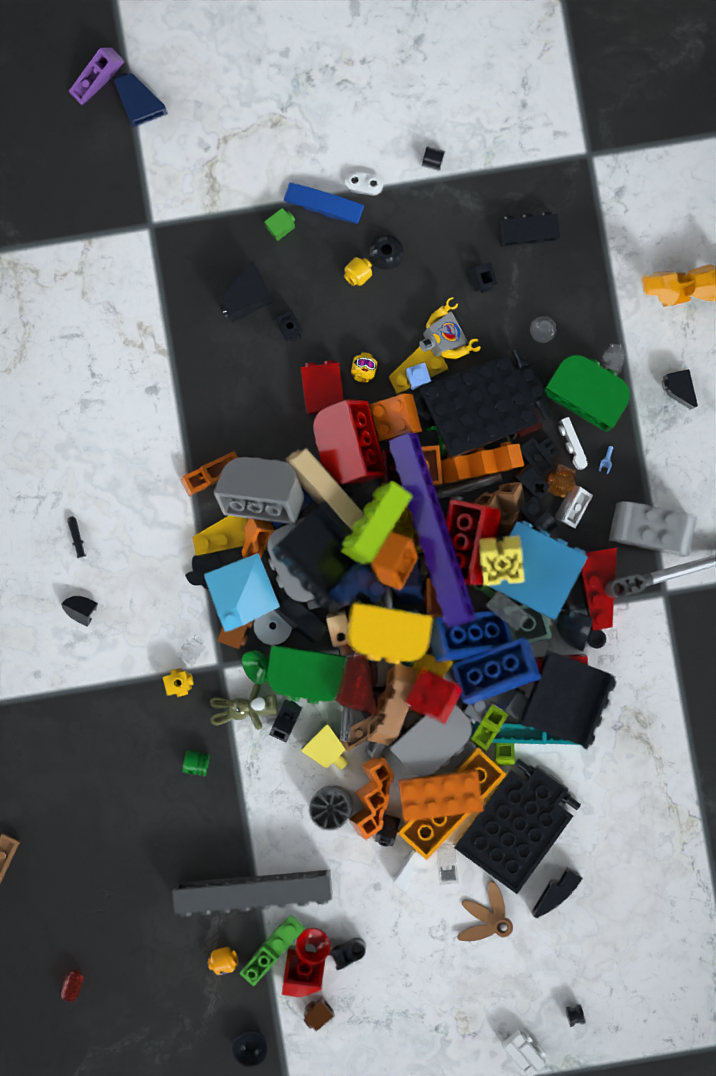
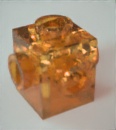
M558 464L555 472H550L546 481L549 484L548 492L565 498L568 492L572 493L576 484L574 482L576 470Z

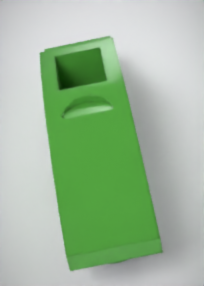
M290 914L262 944L239 974L254 986L276 963L281 954L303 932L306 926Z

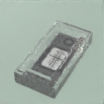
M455 843L442 844L436 850L440 885L459 883Z

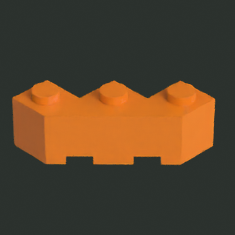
M511 441L501 443L500 447L496 449L485 450L482 447L473 450L474 453L458 456L450 459L449 455H447V459L441 461L445 483L463 481L468 478L481 477L524 466L520 444H511Z
M379 757L378 760L371 758L362 765L370 782L355 793L364 808L349 818L357 835L365 840L382 829V818L384 810L387 809L390 796L389 789L394 779L393 771L386 759Z

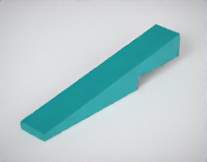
M470 722L471 735L469 742L479 727L480 722H475V724ZM503 723L492 743L579 745L533 727H524L520 723Z

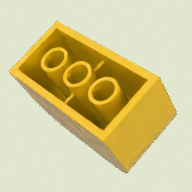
M352 604L350 606L346 640L353 651L367 655L366 659L380 661L381 658H386V662L400 664V661H414L419 659L427 650L433 617Z

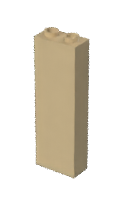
M298 449L291 453L285 460L295 469L301 487L317 505L326 501L351 530L354 531L352 527L358 519L361 520L364 515L363 512L307 449L302 451Z

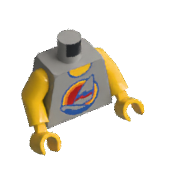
M449 298L445 306H441L431 314L426 324L427 330L423 332L425 339L419 343L422 351L426 352L431 349L435 356L441 355L444 358L457 359L469 354L471 350L474 352L480 350V346L472 348V344L478 342V340L472 339L468 342L452 311L448 313V310L458 307V303L454 307L449 306V302L454 298Z

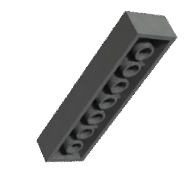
M331 870L177 883L173 889L174 914H180V916L184 917L192 915L193 912L207 915L211 911L219 910V913L231 912V909L249 911L251 907H258L259 910H264L274 905H278V908L289 907V904L307 906L309 902H317L319 905L327 904L328 901L332 900L333 893Z

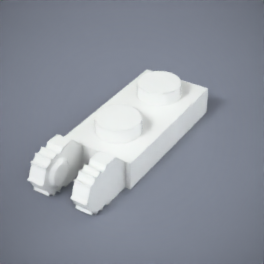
M569 417L559 421L558 429L560 434L566 437L568 452L570 454L573 453L572 463L577 470L585 469L588 463Z

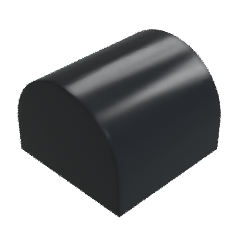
M427 146L422 166L440 171L445 151Z

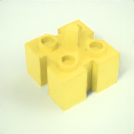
M520 536L504 537L502 542H496V538L480 540L484 586L500 584V580L508 579V583L524 582Z

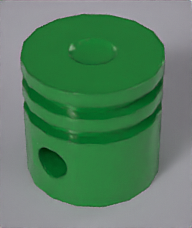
M187 750L183 764V773L193 775L198 773L199 776L203 774L206 777L210 754L206 755L198 751Z

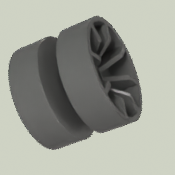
M327 785L321 788L313 796L309 804V814L316 826L324 830L340 828L346 823L353 811V800L350 793L339 785Z

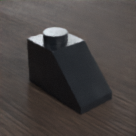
M689 369L663 376L662 388L669 397L688 409L698 407Z

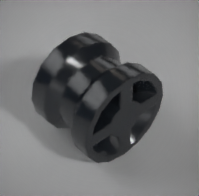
M581 1004L576 1005L574 1008L565 1007L570 1027H574L578 1023L581 1025L586 1024Z

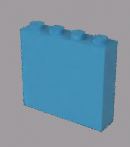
M517 521L509 537L520 536L524 582L508 583V579L500 580V584L486 586L556 620L588 556L580 548L575 547L572 549L568 547V543L562 539L557 538V540L550 538V534L540 529L538 532L532 529L533 525L528 522L522 521L520 523Z

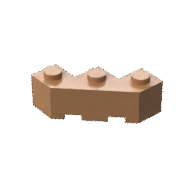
M395 664L387 672V689L378 697L377 715L368 723L369 741L389 746L398 738L409 708L405 702L418 679L417 669Z

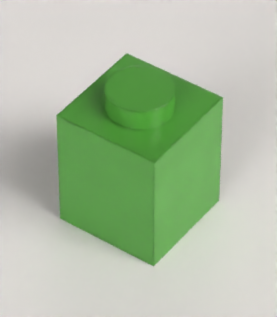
M282 208L265 221V226L276 241H278L295 228V218L289 211L285 212Z

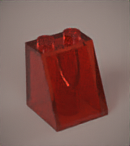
M359 654L348 655L335 702L339 706L377 715L371 666L367 659H365V656Z

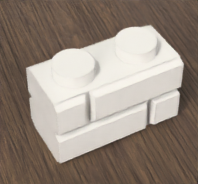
M517 1029L502 1043V1047L526 1076H534L538 1070L546 1065L544 1058L546 1054L539 1046L535 1048L531 1043L533 1039L526 1031L522 1033L520 1029Z

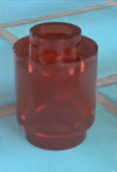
M71 970L65 974L60 989L61 999L75 1002L76 998L79 997L84 982V977L81 976L82 973Z

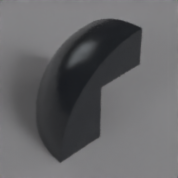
M562 607L556 620H554L557 631L569 646L583 652L593 616Z

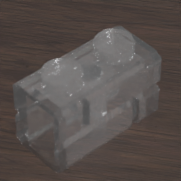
M500 591L486 605L517 632L530 617V615Z

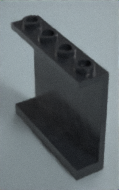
M326 501L320 503L272 549L274 557L279 562H283L289 574L296 577L301 582V587L305 591L310 592L314 596V601L324 608L333 603V599L327 592L351 566L357 564L356 561L341 552L344 547L342 545L343 541L348 535L351 536L353 531ZM372 562L364 563L362 565L366 568L368 565L372 564Z
M547 650L539 670L541 679L535 681L519 722L524 727L536 728L579 744L588 750L589 745L592 746L594 743L596 727L599 728L601 725L603 709L608 707L610 691L615 689L616 677L606 671Z

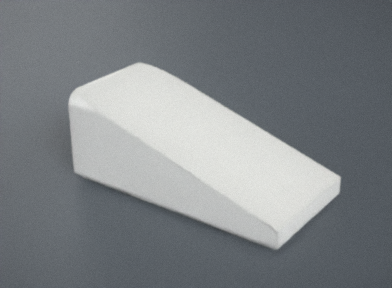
M415 849L411 851L393 877V883L404 891L407 889L418 856V852Z

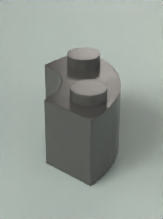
M517 687L487 698V700L518 720L524 711L528 698L524 696L526 692Z

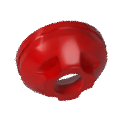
M308 928L303 930L297 937L295 949L298 957L303 962L314 965L323 962L328 957L331 944L328 936L322 930ZM306 945H313L316 948L315 954H308L305 950Z

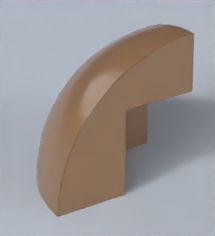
M521 482L500 485L498 491L493 493L485 492L474 501V504L499 509L501 515L500 533L510 535L516 522L522 523L523 514L519 508L524 505V494Z

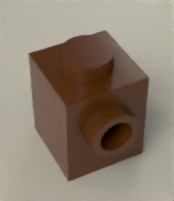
M323 997L316 1002L311 1001L304 1008L303 1020L310 1029L313 1028L316 1032L334 1017V1010Z

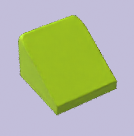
M495 743L494 763L498 766H514V743Z

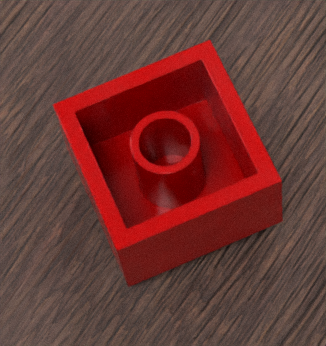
M422 669L405 704L410 709L445 725L462 689L457 683Z

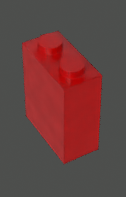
M335 360L324 361L322 365L306 363L304 364L305 367H301L307 415L318 414L321 410L344 401L339 362L335 363Z

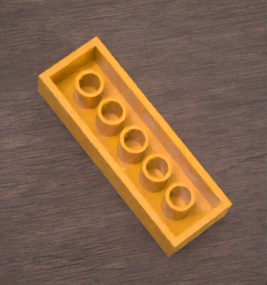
M477 746L452 771L476 769L478 771L482 801L507 775ZM470 813L406 821L398 829V834L427 861Z

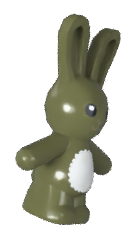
M255 684L248 700L244 698L233 700L219 697L211 698L210 704L212 707L229 709V711L212 716L211 723L213 725H221L232 719L243 720L250 716L255 728L260 730L263 725L258 715L277 716L276 694L257 698L260 685Z

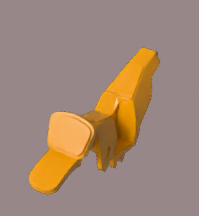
M712 264L694 268L688 271L687 275L686 273L664 271L642 276L645 294L657 295L663 307L691 301L690 296L711 302L716 300V267Z

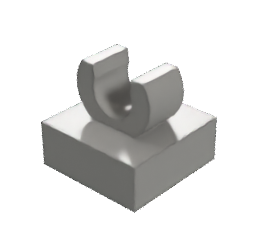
M370 741L365 752L377 760L379 757L385 759L386 756L382 754L384 748L390 750V747Z

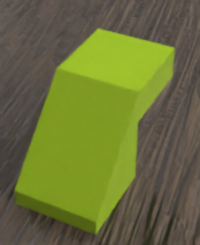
M492 704L470 739V742L486 752L509 714Z

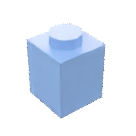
M425 363L406 369L411 390L430 384L431 380Z

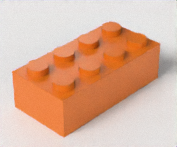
M476 769L398 779L404 822L483 811L479 777Z

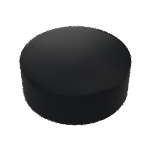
M601 630L590 631L587 643L590 647L599 649L605 645L606 635Z

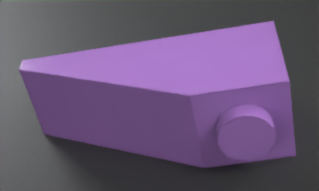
M100 48L69 92L81 105H84L116 74L124 60L112 48Z

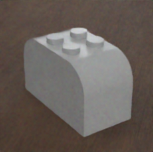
M248 457L236 458L223 468L214 491V495L224 515L296 525L304 503V493L295 469L289 463L278 460Z
M619 502L615 507L609 541L682 557L690 556L697 517L638 503Z
M302 518L297 520L296 525L288 524L272 533L268 541V551L271 557L268 561L272 570H277L279 576L276 577L279 587H284L286 593L292 599L305 602L314 599V596L301 587V582L289 574L287 567L283 562H279L274 557L272 551L304 519Z
M455 704L445 725L421 715L389 747L412 773L420 776L430 775L439 768L441 770L450 763L449 758L452 755L457 756L464 750L463 745L469 740L471 735V723L468 717Z

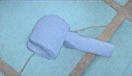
M608 446L606 457L599 466V471H601L602 467H606L608 469L607 474L612 466L610 461L613 450L612 446Z

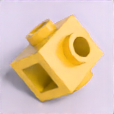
M182 668L171 670V675L163 677L167 696L176 694L177 697L187 695V690H191V685H194L192 674H188L187 670L182 671ZM178 679L182 683L181 686L177 684Z

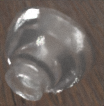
M548 316L537 317L530 325V333L538 342H548L556 334V324Z

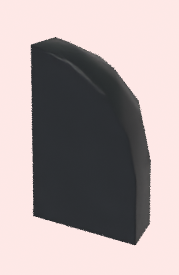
M72 596L65 599L61 605L70 618L88 627L92 621L90 615L94 610L96 611L98 603L83 596Z

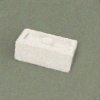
M572 485L555 518L572 528H576L593 495L580 486Z

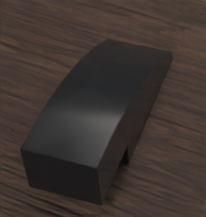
M283 591L276 596L280 607L274 611L312 644L316 643L329 629L313 613Z
M567 867L558 883L550 879L531 911L533 917L537 919L558 907L574 892L583 877Z

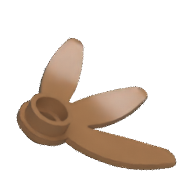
M489 881L488 883L489 900L494 914L476 902L462 901L463 907L471 915L487 923V925L475 926L461 932L457 936L459 941H477L495 933L500 937H507L512 933L513 924L510 919L505 917L503 896L494 881ZM502 923L507 925L506 931L501 930L500 925Z

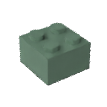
M526 605L504 610L513 641L524 638L532 644L552 638L545 615Z

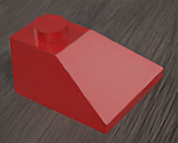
M288 948L281 995L301 998L321 991L325 960L319 964H308L298 957L296 949ZM306 951L308 954H315V952Z

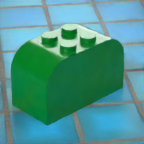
M579 355L566 358L555 370L544 388L547 396L607 433L613 429L629 402L630 392L627 384L617 377L615 371L609 368L607 370L600 366L601 363L591 358L589 360Z
M273 645L271 646L267 680L274 692L288 696V700L299 701L300 698L307 699V703L318 704L319 701H333L344 690L349 656Z

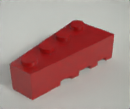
M617 548L585 553L588 557L579 576L587 615L593 616L591 631L613 627L614 598L607 596L605 585L607 582L615 580Z

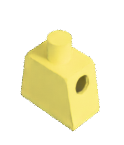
M328 723L301 750L326 769L333 763L341 771L349 763L341 755L346 748Z

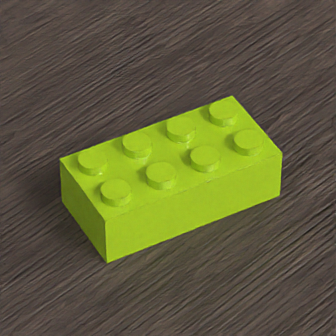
M394 482L387 485L384 484L374 491L372 495L374 499L371 504L368 503L362 511L364 513L363 517L355 522L352 527L354 529L351 536L348 535L342 543L344 547L341 552L357 563L372 562L412 497L410 493Z

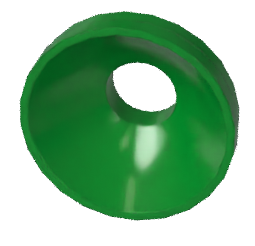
M256 650L245 653L242 657V666L245 674L255 684H264L268 681L269 658Z

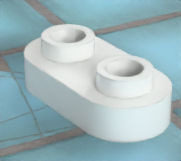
M354 171L349 173L345 179L346 187L351 192L377 195L383 189V181L378 175ZM353 178L358 179V182L352 183L351 180ZM372 181L377 183L375 187L370 185Z

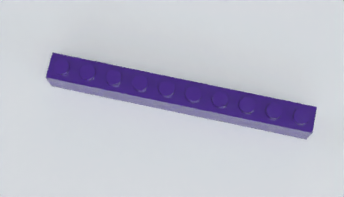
M414 433L404 434L389 441L390 453L395 459V469L402 481L401 488L412 495L407 503V507L414 519L413 526L419 535V545L425 554V564L431 573L430 579L437 592V602L441 605L443 611V621L447 624V627H456L475 620L476 616L418 435Z

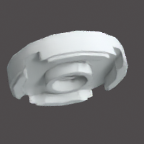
M274 610L254 621V632L258 639L269 645H277L284 642L292 630V627ZM271 622L276 623V628L274 630L270 629L269 624Z

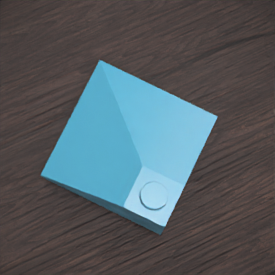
M259 553L204 574L225 632L245 625L280 607Z

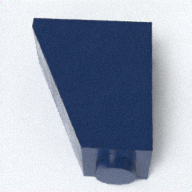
M124 73L119 75L117 79H114L133 128L168 115L165 105L132 73Z

